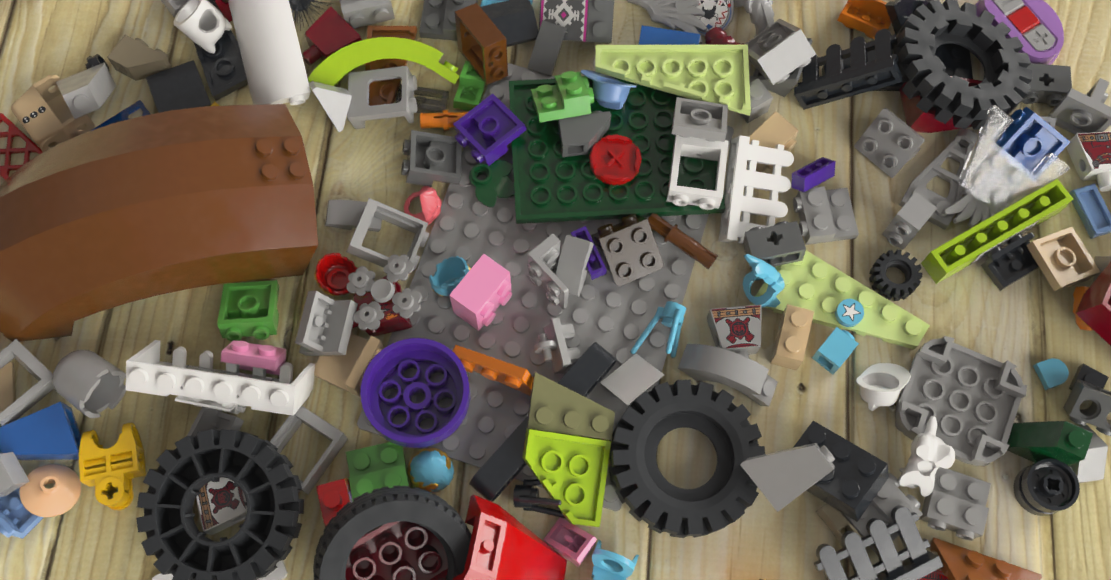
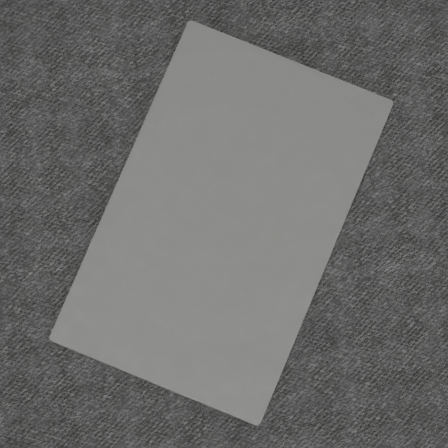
M508 63V76L488 84L482 101L493 93L510 110L509 81L555 79V76ZM727 126L725 140L729 141L728 149L734 133V129L730 126ZM511 142L507 145L508 152L497 160H504L513 165ZM468 145L463 148L459 185L449 184L441 205L440 215L435 220L409 287L412 291H418L422 295V299L419 302L420 310L413 312L410 317L412 328L392 332L387 346L409 338L434 340L452 351L455 345L525 368L532 377L536 372L558 383L572 366L567 367L562 373L554 374L551 361H545L543 354H535L533 347L540 343L538 335L544 333L543 328L551 323L550 320L552 318H560L561 323H572L575 331L574 338L565 341L567 348L577 347L582 356L594 342H597L617 359L615 365L601 381L635 354H638L662 372L667 356L666 347L671 328L662 324V318L659 319L636 353L631 354L630 351L655 316L658 307L664 308L667 301L682 305L695 259L685 254L669 241L664 242L665 237L651 228L663 261L662 269L623 286H617L614 284L602 249L596 246L606 267L607 274L591 280L589 273H587L580 296L569 294L568 306L564 310L559 305L554 306L546 297L547 292L542 286H535L528 277V253L551 234H554L560 240L561 254L566 235L571 236L572 231L586 226L591 236L598 232L597 229L606 224L614 226L621 223V219L516 224L515 195L510 198L497 197L493 208L487 207L478 201L475 195L476 187L469 180V172L479 163L472 157L470 153L472 149ZM512 169L508 177L514 182V174ZM479 175L478 179L484 180L486 179V176ZM709 214L660 217L672 226L677 224L678 229L701 243ZM485 254L510 272L511 298L504 306L500 305L496 309L493 321L487 327L484 325L480 331L453 313L450 296L442 297L432 290L429 276H434L436 265L444 259L456 256L462 257L471 269L480 257ZM557 267L552 271L555 275ZM409 368L405 370L403 377L411 378L415 376L417 370ZM466 371L470 384V404L467 414L453 434L445 440L428 447L442 450L451 459L481 468L528 416L531 396L500 382L487 379L475 371H472V373ZM434 373L430 377V381L434 383L440 382L444 378V374ZM659 380L655 382L651 387H649L646 391L649 392L654 388V386H657ZM600 382L586 397L615 412L613 431L624 412L633 403L625 404ZM395 388L389 389L384 397L392 399L396 397L398 390ZM417 393L412 397L411 402L421 403L426 395ZM448 397L443 398L438 406L448 408L452 405L453 400ZM362 409L357 422L358 427L361 430L380 435L371 425ZM397 414L393 419V423L396 425L403 424L406 421L407 415ZM431 418L424 419L420 423V428L430 429L434 425V420ZM609 459L608 468L611 466V459ZM526 465L514 479L523 482L524 479L534 480L537 477L529 466ZM607 469L603 508L619 511L622 503L615 492L618 489L616 483L611 482L609 469Z

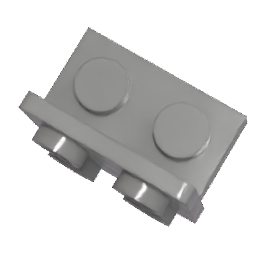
M884 108L854 147L888 176L893 178L921 149L919 147L925 139L889 109Z

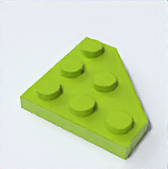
M526 429L522 458L550 497L562 501V504L557 505L567 521L571 524L600 527L611 441Z

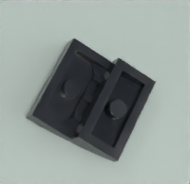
M194 60L146 77L159 113L212 105Z

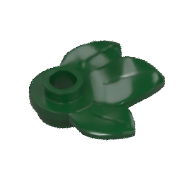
M496 160L490 166L480 163L470 170V183L476 187V198L483 205L493 208L497 197L510 198L515 195L514 182L508 177L513 169L511 163L504 160ZM485 175L486 179L479 180L478 176Z

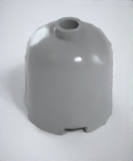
M76 350L69 353L59 361L53 372L52 381L57 393L89 418L101 417L100 412L104 411L107 407L114 409L126 392V386L124 385L126 373L90 350Z

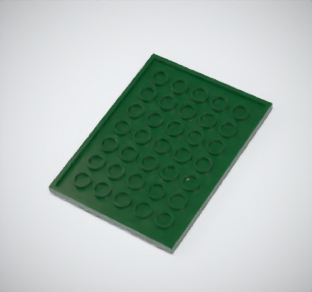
M588 78L589 88L592 87L593 89V80ZM615 78L623 83L636 85V87L630 88L628 97L620 110L605 108L594 98V103L590 104L591 112L610 111L611 113L610 128L603 137L607 135L628 137L636 147L638 146L641 152V166L639 173L633 180L621 185H611L603 183L592 172L589 161L591 151L586 155L562 157L558 119L539 122L531 96V89L538 88L541 85H556L555 79L509 81L510 111L526 127V131L512 141L516 224L621 219L631 214L650 217L651 214L655 213L660 217L724 213L726 209L724 191L719 209L705 210L695 205L677 206L673 202H667L673 146L676 134H672L673 114L676 98L685 97ZM680 156L677 186L715 191L718 161Z

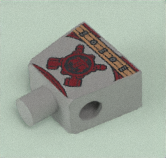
M761 304L713 308L709 310L707 322L716 347L735 352L747 358L751 354H756L761 347Z

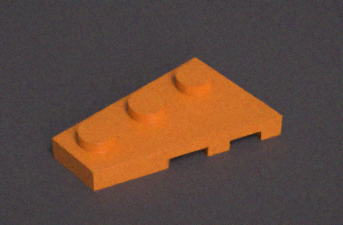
M455 345L453 352L461 360L467 372L472 373V371H475L487 379L500 382L531 396L533 377L527 369Z

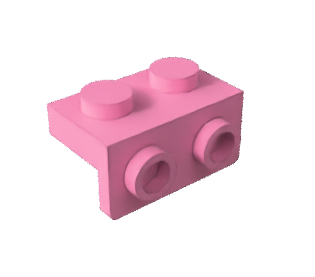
M233 340L221 351V362L238 364L239 369L253 371V367L266 369V373L280 375V367L286 361V349L271 345Z

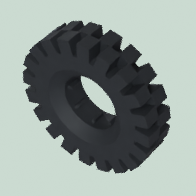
M210 429L197 432L198 436H186L175 442L176 449H166L156 459L160 464L158 469H149L143 483L149 485L148 491L139 492L137 507L144 508V516L136 518L138 533L146 532L148 539L141 542L147 556L155 555L158 559L153 565L163 575L172 574V580H257L269 575L278 568L276 564L281 560H285L293 547L290 546L292 539L298 538L302 524L298 523L299 514H304V499H299L298 490H301L302 486L299 476L293 475L290 470L294 467L286 455L279 454L277 452L278 448L269 441L262 440L256 435L236 430ZM224 477L234 482L233 486L242 489L247 501L244 502L247 505V514L244 523L239 525L240 530L229 539L221 537L220 542L205 537L206 533L198 530L193 518L195 516L193 504L196 496L200 495V490L205 484L210 481L219 482L220 478Z

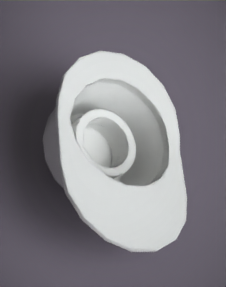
M878 363L868 367L857 377L856 383L860 387L862 400L868 403L869 410L874 411L879 406L894 405L900 391L909 382L911 375L906 368L900 365Z

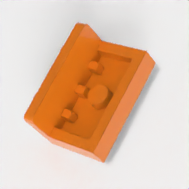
M848 0L837 20L849 29H856L865 33L871 39H875V34L879 30L888 29L891 25L885 7L887 3L882 0Z

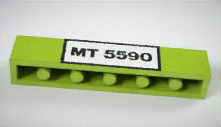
M1056 179L934 249L921 264L933 281L938 284L985 257L994 248L1004 246L1016 235H1022L1058 214L1074 199L1061 182Z

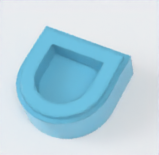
M1051 358L1036 363L1033 366L1045 391L1061 385L1069 376L1067 366L1059 359Z

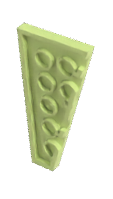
M596 45L595 72L692 100L728 105V110L750 116L748 45Z
M807 250L805 251L803 261L775 266V269L780 273L785 282V287L776 296L780 301L777 307H763L782 314L787 304L814 311L813 323L832 328H843L854 331L855 334L877 337L884 342L911 349L918 347L930 327L928 323ZM766 282L763 283L755 297H759L766 292L768 288ZM845 299L858 301L864 309L863 319L854 327L841 325L835 317L837 306Z

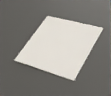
M635 354L600 383L625 404L629 405L662 378L664 374L638 354Z

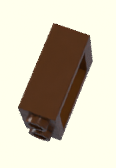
M477 3L454 11L458 50L484 83L488 85L507 77L506 37Z

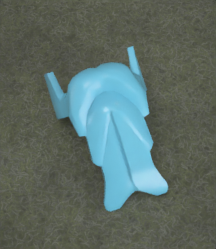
M749 254L744 255L752 267V271L743 278V290L747 298L754 305L761 304V307H777L780 301L776 296L785 287V282L775 267ZM763 279L768 284V288L763 295L754 297L751 294V286L754 281Z
M598 540L592 554L594 566L591 577L593 580H626V578L630 577L635 569L639 555H635L633 560H629L617 553L601 549L602 544Z

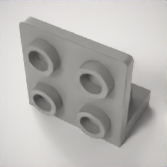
M551 234L528 253V277L535 286H542L547 292L546 297L554 306L559 305L564 310L568 306L569 289L552 272L558 266L560 240L554 234Z

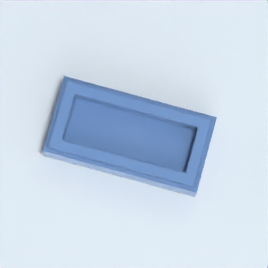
M1096 184L1070 191L1069 194L1074 199L1072 203L1089 237L1092 239L1111 233V214Z

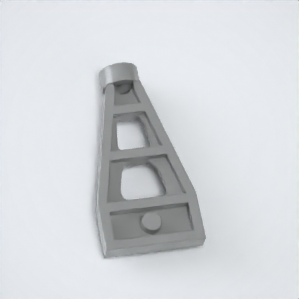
M960 129L954 141L912 181L899 206L903 207L911 196L917 192L937 207L928 221L945 230L955 214H943L942 211L962 197L961 191L964 188L972 148L978 140V135L970 129ZM947 157L960 162L956 175L941 168ZM936 176L949 182L950 190L948 197L944 198L927 189V183Z

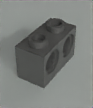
M1077 379L1063 407L1070 416L1069 419L1083 426L1086 423L1094 425L1099 432L1111 436V420H1107V416L1111 412V391ZM1083 401H1092L1089 408L1079 409Z

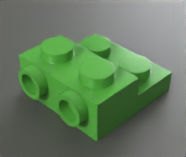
M564 72L562 75L555 76L556 85H541L538 88L531 89V96L539 122L591 114L590 104L594 103L592 87L589 88L588 77L581 76L580 72Z
M277 280L226 283L223 285L217 322L222 338H226L229 341H240L242 337L253 336L256 339L264 340L269 335H277L279 320L277 309L279 284Z
M388 442L346 452L352 501L366 492L372 493L377 488L380 489L387 486L389 488H393V486L410 487L403 446Z

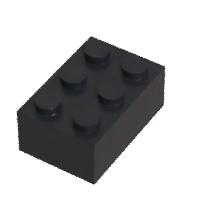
M812 421L793 448L817 443L820 448L825 445L835 458L832 462L835 468L806 491L858 522L889 478L888 463L819 423Z

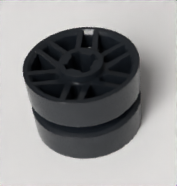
M1043 459L1022 469L1014 480L1013 489L1018 503L1027 512L1037 516H1048L1071 507L1079 496L1080 485L1075 472L1066 463L1057 459Z

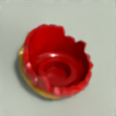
M340 253L325 254L317 262L314 273L315 280L320 289L328 295H346L350 293L347 290V284L350 282L348 276L351 273H355L357 267L352 260L341 256Z

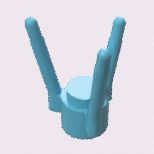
M667 301L664 308L658 307L655 316L631 349V354L636 353L659 319L662 318V324L671 328L666 353H671V357L675 358L686 307L672 301Z

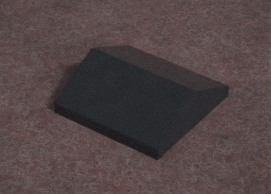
M507 0L481 6L486 15L506 37L507 47L537 39L539 31L534 10L529 0Z

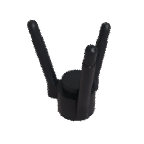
M524 479L523 485H515L513 495L515 508H523L524 511H535L565 518L559 510L538 506V504H562V501L558 499L539 497V489L534 488L536 485H541L538 479Z

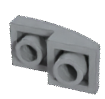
M329 200L325 226L346 230L356 228L367 202ZM373 216L368 230L379 232L382 219Z
M566 235L558 261L556 276L569 289V294L579 297L588 273L585 268L594 244L587 240Z

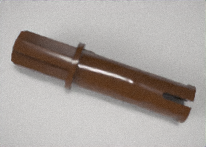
M655 213L651 214L648 218L650 227L665 237L664 242L669 241L706 267V269L709 270L717 259V254L677 228V224L672 226Z

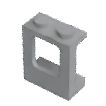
M407 66L349 73L348 91L352 97L347 118L354 128H365V121L402 116H405L408 123H414V113L417 112V102L414 97V90H417L416 76L411 74ZM402 79V99L400 102L369 105V85L371 82Z

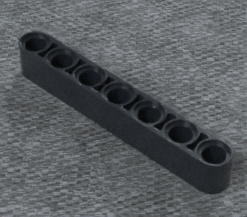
M594 342L559 380L558 384L587 397L612 369L617 359L597 342ZM528 416L469 482L488 501L493 502L527 465L522 457Z

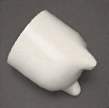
M189 0L179 10L174 19V26L194 43L213 54L216 51L215 43L222 37L225 30L230 31L232 28L230 22L208 0Z

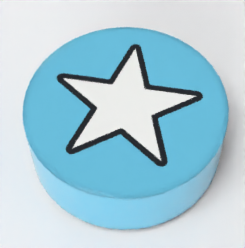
M845 299L837 306L835 317L841 325L854 327L863 319L864 309L858 301Z

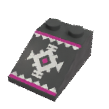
M540 0L539 30L542 20L566 27L564 40L612 43L614 0Z

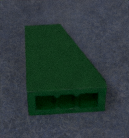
M1067 421L1013 423L1007 442L1010 445L1007 451L1034 463L1043 459H1057L1071 466L1085 459L1093 433Z

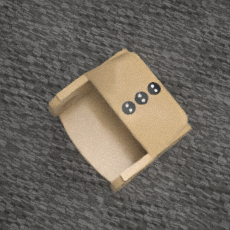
M49 74L33 84L11 106V110L42 152L66 140L92 131L95 127V124L87 114L74 119L56 84L57 81L61 80L57 75L51 76Z

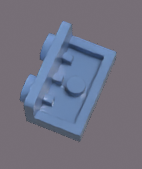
M20 488L7 496L0 497V532L8 538L15 536L23 539L44 518L36 516L24 508L20 500Z

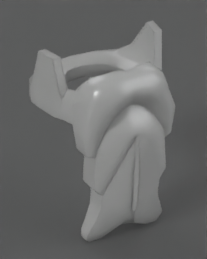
M734 0V7L744 6L746 12L750 14L751 23L755 25L756 35L774 23V12L771 6L773 0Z

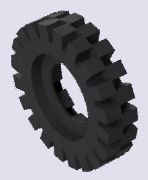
M940 0L929 1L926 6L922 4L916 8L896 33L897 43L893 44V54L898 56L899 63L897 65L902 73V82H907L902 91L909 99L920 95L922 99L916 106L924 113H927L932 106L935 107L934 119L944 124L951 117H953L954 127L966 129L970 124L973 130L984 129L988 124L992 127L1000 123L1023 100L1031 87L1028 85L1032 81V70L1027 69L1031 64L1027 53H1018L1023 48V44L1018 37L1006 38L1011 29L1003 22L994 27L991 23L995 16L984 10L979 17L976 16V5L965 2L960 8L957 0H945L943 4H941ZM953 43L970 51L982 63L984 68L983 81L976 86L969 87V82L955 75L950 77L944 72L946 67L937 55L934 56L937 47Z
M676 380L672 385L665 382L654 386L651 391H645L634 400L631 406L624 412L613 431L609 454L611 466L608 469L611 482H615L618 488L615 492L621 503L626 502L630 507L629 513L635 519L645 521L649 524L647 528L658 533L667 532L670 533L671 537L679 538L687 536L695 538L708 535L725 528L745 514V509L753 504L759 494L756 491L757 485L740 464L747 458L765 454V446H759L758 439L762 437L757 423L751 425L747 420L751 414L743 404L737 407L732 403L733 395L723 389L719 393L713 391L714 385L700 381L697 385H692L691 380ZM692 428L698 430L709 438L715 448L717 455L715 472L706 484L698 488L683 489L669 483L659 471L656 461L658 445L661 439L674 429Z

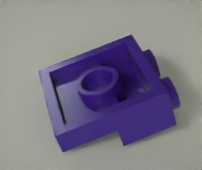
M493 93L453 124L457 133L455 138L463 148L468 145L472 149L470 153L475 161L479 164L484 162L488 166L508 152L507 145L526 131L525 124Z

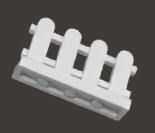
M742 135L731 139L724 192L726 209L721 216L718 241L729 243L737 241V238H739L738 243L743 244L745 232L754 227L766 228L774 226L775 218H781L787 214V205L778 201V193L788 191L791 187V182L787 177L781 176V168L792 165L794 156L791 152L784 150V145L778 144L774 149L759 146V141L752 140L751 144H749L750 137ZM756 164L772 165V174L756 172ZM753 188L770 191L769 200L752 197ZM750 214L767 216L766 226L749 223Z

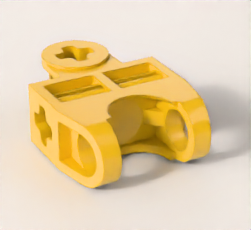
M132 422L122 425V433L119 434L117 442L110 448L104 449L103 445H100L99 437L95 430L85 431L80 441V482L89 487L95 486L97 501L113 510H123L131 504L134 497L132 478L146 476L143 444L139 432Z

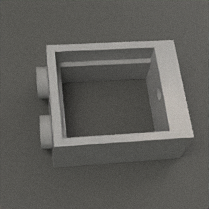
M369 198L346 252L383 268L388 264L389 257L361 246L372 218L375 216L415 233L407 253L409 261L414 264L415 270L420 256L416 255L419 246H425L429 233L425 231L428 223Z
M14 340L0 351V369L15 359L39 382L0 413V427L19 419L54 389L53 373L17 340Z
M301 406L294 416H288L270 443L278 448L277 452L280 454L302 423L332 442L304 482L300 480L301 490L309 495L348 438L343 432Z

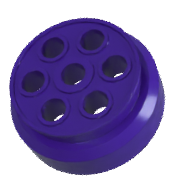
M409 338L390 344L371 360L365 370L361 383V403L371 425L386 440L403 447H428L445 440L461 425L470 404V384L464 365L452 350L434 340ZM409 368L417 370L415 376L411 378L403 377L405 370ZM434 373L444 374V378L440 382L434 383L430 381V377ZM392 388L398 390L396 397L392 399L384 397L387 390ZM415 394H425L426 397L423 402L418 404L411 402ZM448 397L453 400L452 405L448 408L438 406L443 398ZM397 414L407 415L406 421L403 424L396 425L393 423V419ZM426 418L434 420V425L430 429L420 428V423Z

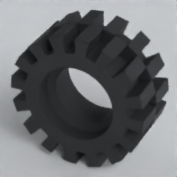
M897 249L895 253H893V250H889L886 254L880 255L870 269L869 274L872 275L869 277V281L874 282L871 286L872 289L878 288L880 290L878 294L881 296L883 293L886 294L885 298L888 300L894 297V301H899L901 298L903 300L906 299L921 283L920 279L923 273L919 271L922 267L920 264L915 266L917 259L913 257L910 260L908 258L910 253L908 252L901 255L902 250ZM890 267L900 269L905 275V281L901 284L893 283L886 276V270Z

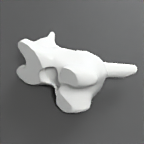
M935 416L929 418L925 432L915 436L912 441L911 456L907 466L900 469L902 474L898 479L900 486H906L911 489L919 487L920 494L924 497L929 496L933 492L937 469L939 467L948 469L955 461L953 447L946 445L942 439L936 437L937 420Z

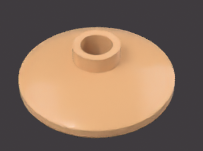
M49 464L38 467L27 475L29 482L21 486L19 491L21 503L28 512L40 517H55L69 511L77 503L81 495V482L78 475L72 469L59 464ZM47 484H55V486L50 489L44 487Z

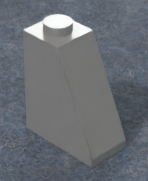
M105 63L56 82L74 119L100 109L116 87Z
M817 443L750 457L740 465L778 512L834 470L835 466L832 462L835 458L825 445L820 448Z

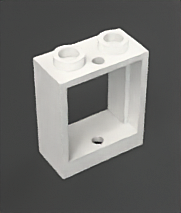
M676 135L673 146L667 202H673L677 206L695 205L705 210L719 209L723 198L729 141L711 142L702 138H685ZM680 156L718 161L715 191L677 186Z

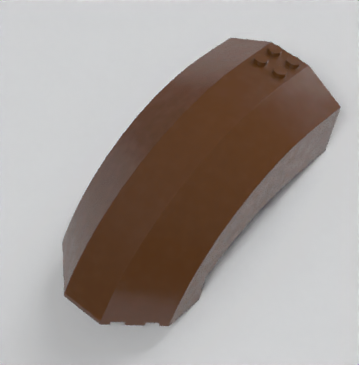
M286 105L207 106L140 116L113 123L64 141L37 155L17 169L0 185V332L3 333V336L12 342L14 340L21 342L72 336L74 321L130 302L210 285L303 276L318 247L314 187L302 135Z

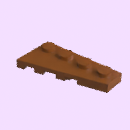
M367 26V39L398 37L415 40L417 34V26ZM375 60L365 64V71L406 66L408 60ZM402 79L371 82L369 85V105L394 103Z

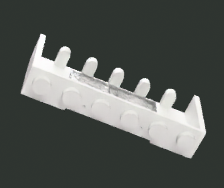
M154 340L126 361L127 391L160 396H169L171 394L251 406L253 410L292 416L310 396L314 385L315 364L309 363L299 376L292 381L293 365L289 362L284 363L280 367L279 379L266 377V369L253 367L252 375L239 373V365L226 363V371L213 369V353L209 350L204 351L200 355L199 367L186 365L187 351L182 346L173 351L172 363L160 361L159 340Z

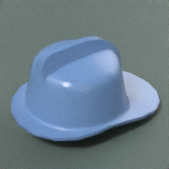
M581 70L584 76L593 80L594 98L605 108L620 110L628 97L630 88L636 87V85L623 83L608 75L591 70Z

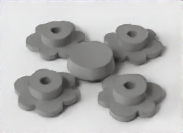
M394 254L388 258V264L383 269L387 274L388 280L379 279L374 281L375 273L369 271L365 266L357 268L355 273L349 274L348 279L350 282L347 284V290L350 293H356L358 296H363L366 291H371V295L375 300L369 303V305L367 303L361 304L360 310L355 312L353 320L361 330H366L367 328L376 330L380 326V320L384 318V313L381 311L379 303L387 302L391 298L395 304L393 311L396 314H400L402 318H410L413 312L420 310L419 302L422 299L420 292L405 288L402 293L394 294L395 287L393 283L399 279L405 281L408 278V274L414 270V264L409 261V257L406 254L400 257Z

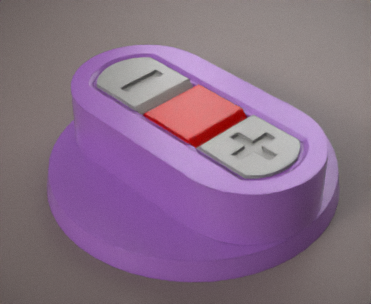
M979 0L975 4L977 6L976 16L979 17L986 10L995 16L991 23L994 27L1003 22L1011 29L1006 38L1018 37L1023 44V48L1018 53H1027L1031 63L1051 65L1057 59L1064 43L1063 27L1056 12L1044 0Z

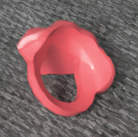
M423 186L420 191L412 193L407 198L404 204V213L425 221L430 225L440 215L442 201L433 187ZM420 196L422 212L417 214L410 213L409 206L411 201Z

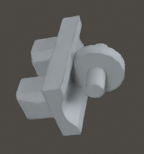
M552 318L550 320L551 323L543 328L544 333L538 335L540 343L534 345L533 349L535 354H543L545 361H551L554 374L562 373L567 367L573 366L581 357V354L577 347L567 348L565 342L574 338L573 324L561 323L560 318Z

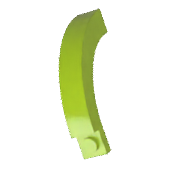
M377 37L352 43L331 54L309 75L308 82L314 81L336 87L354 69L368 62L380 59H404L416 62L433 70L454 85L460 75L456 73L458 68L445 60L444 64L439 62L444 53L432 46L406 38Z

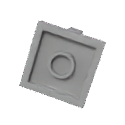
M1100 78L1086 94L1071 88L1050 112L1048 117L1056 118V126L1075 135L1077 133L1104 132L1111 125V107L1104 104L1109 95L1106 93V89L1110 82Z
M308 291L295 341L296 344L300 345L299 353L305 356L346 355L354 322L353 316L357 310L358 303L352 300L335 301L318 291Z

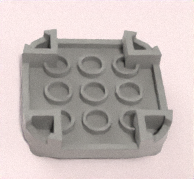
M944 336L943 338L930 340L917 351L909 369L911 378L902 389L896 404L895 426L905 436L914 440L915 436L925 432L929 418L935 416L937 420L936 437L942 439L946 445L953 447L955 459L970 465L986 466L1004 455L1010 445L1007 442L1021 399L1026 396L1027 385H1023L1021 376L1015 370L1017 366L1008 360L1001 363L953 343L955 338Z

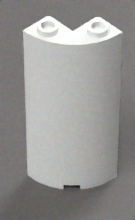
M228 0L253 105L289 102L290 105H299L305 103V100L310 96L311 90L289 0Z

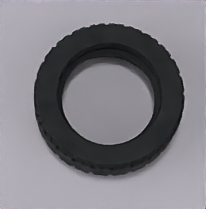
M387 486L374 489L372 493L366 492L354 498L352 503L348 502L336 513V517H332L324 529V534L319 539L313 565L314 580H346L345 571L348 557L354 545L362 536L378 526L391 522L407 521L427 528L439 539L447 556L448 572L446 580H453L454 577L464 572L472 534L458 512L439 496L416 487L410 489L409 486H393V488Z

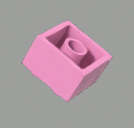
M483 254L449 295L453 313L478 331L484 325L487 327L493 321L496 309L500 305L504 306L512 296L510 272Z

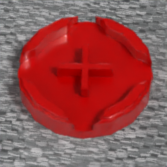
M607 135L592 147L589 161L590 168L596 178L603 183L621 185L633 180L639 173L642 158L640 149L628 137Z

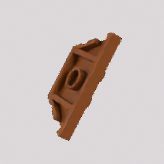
M934 537L930 542L929 549L931 552L938 553L943 567L940 569L949 580H1041L1042 574Z

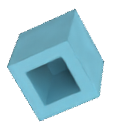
M836 327L816 351L812 359L834 375L859 343L855 341L851 333Z

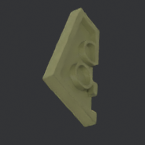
M536 372L533 374L526 429L606 441L612 440L614 411Z

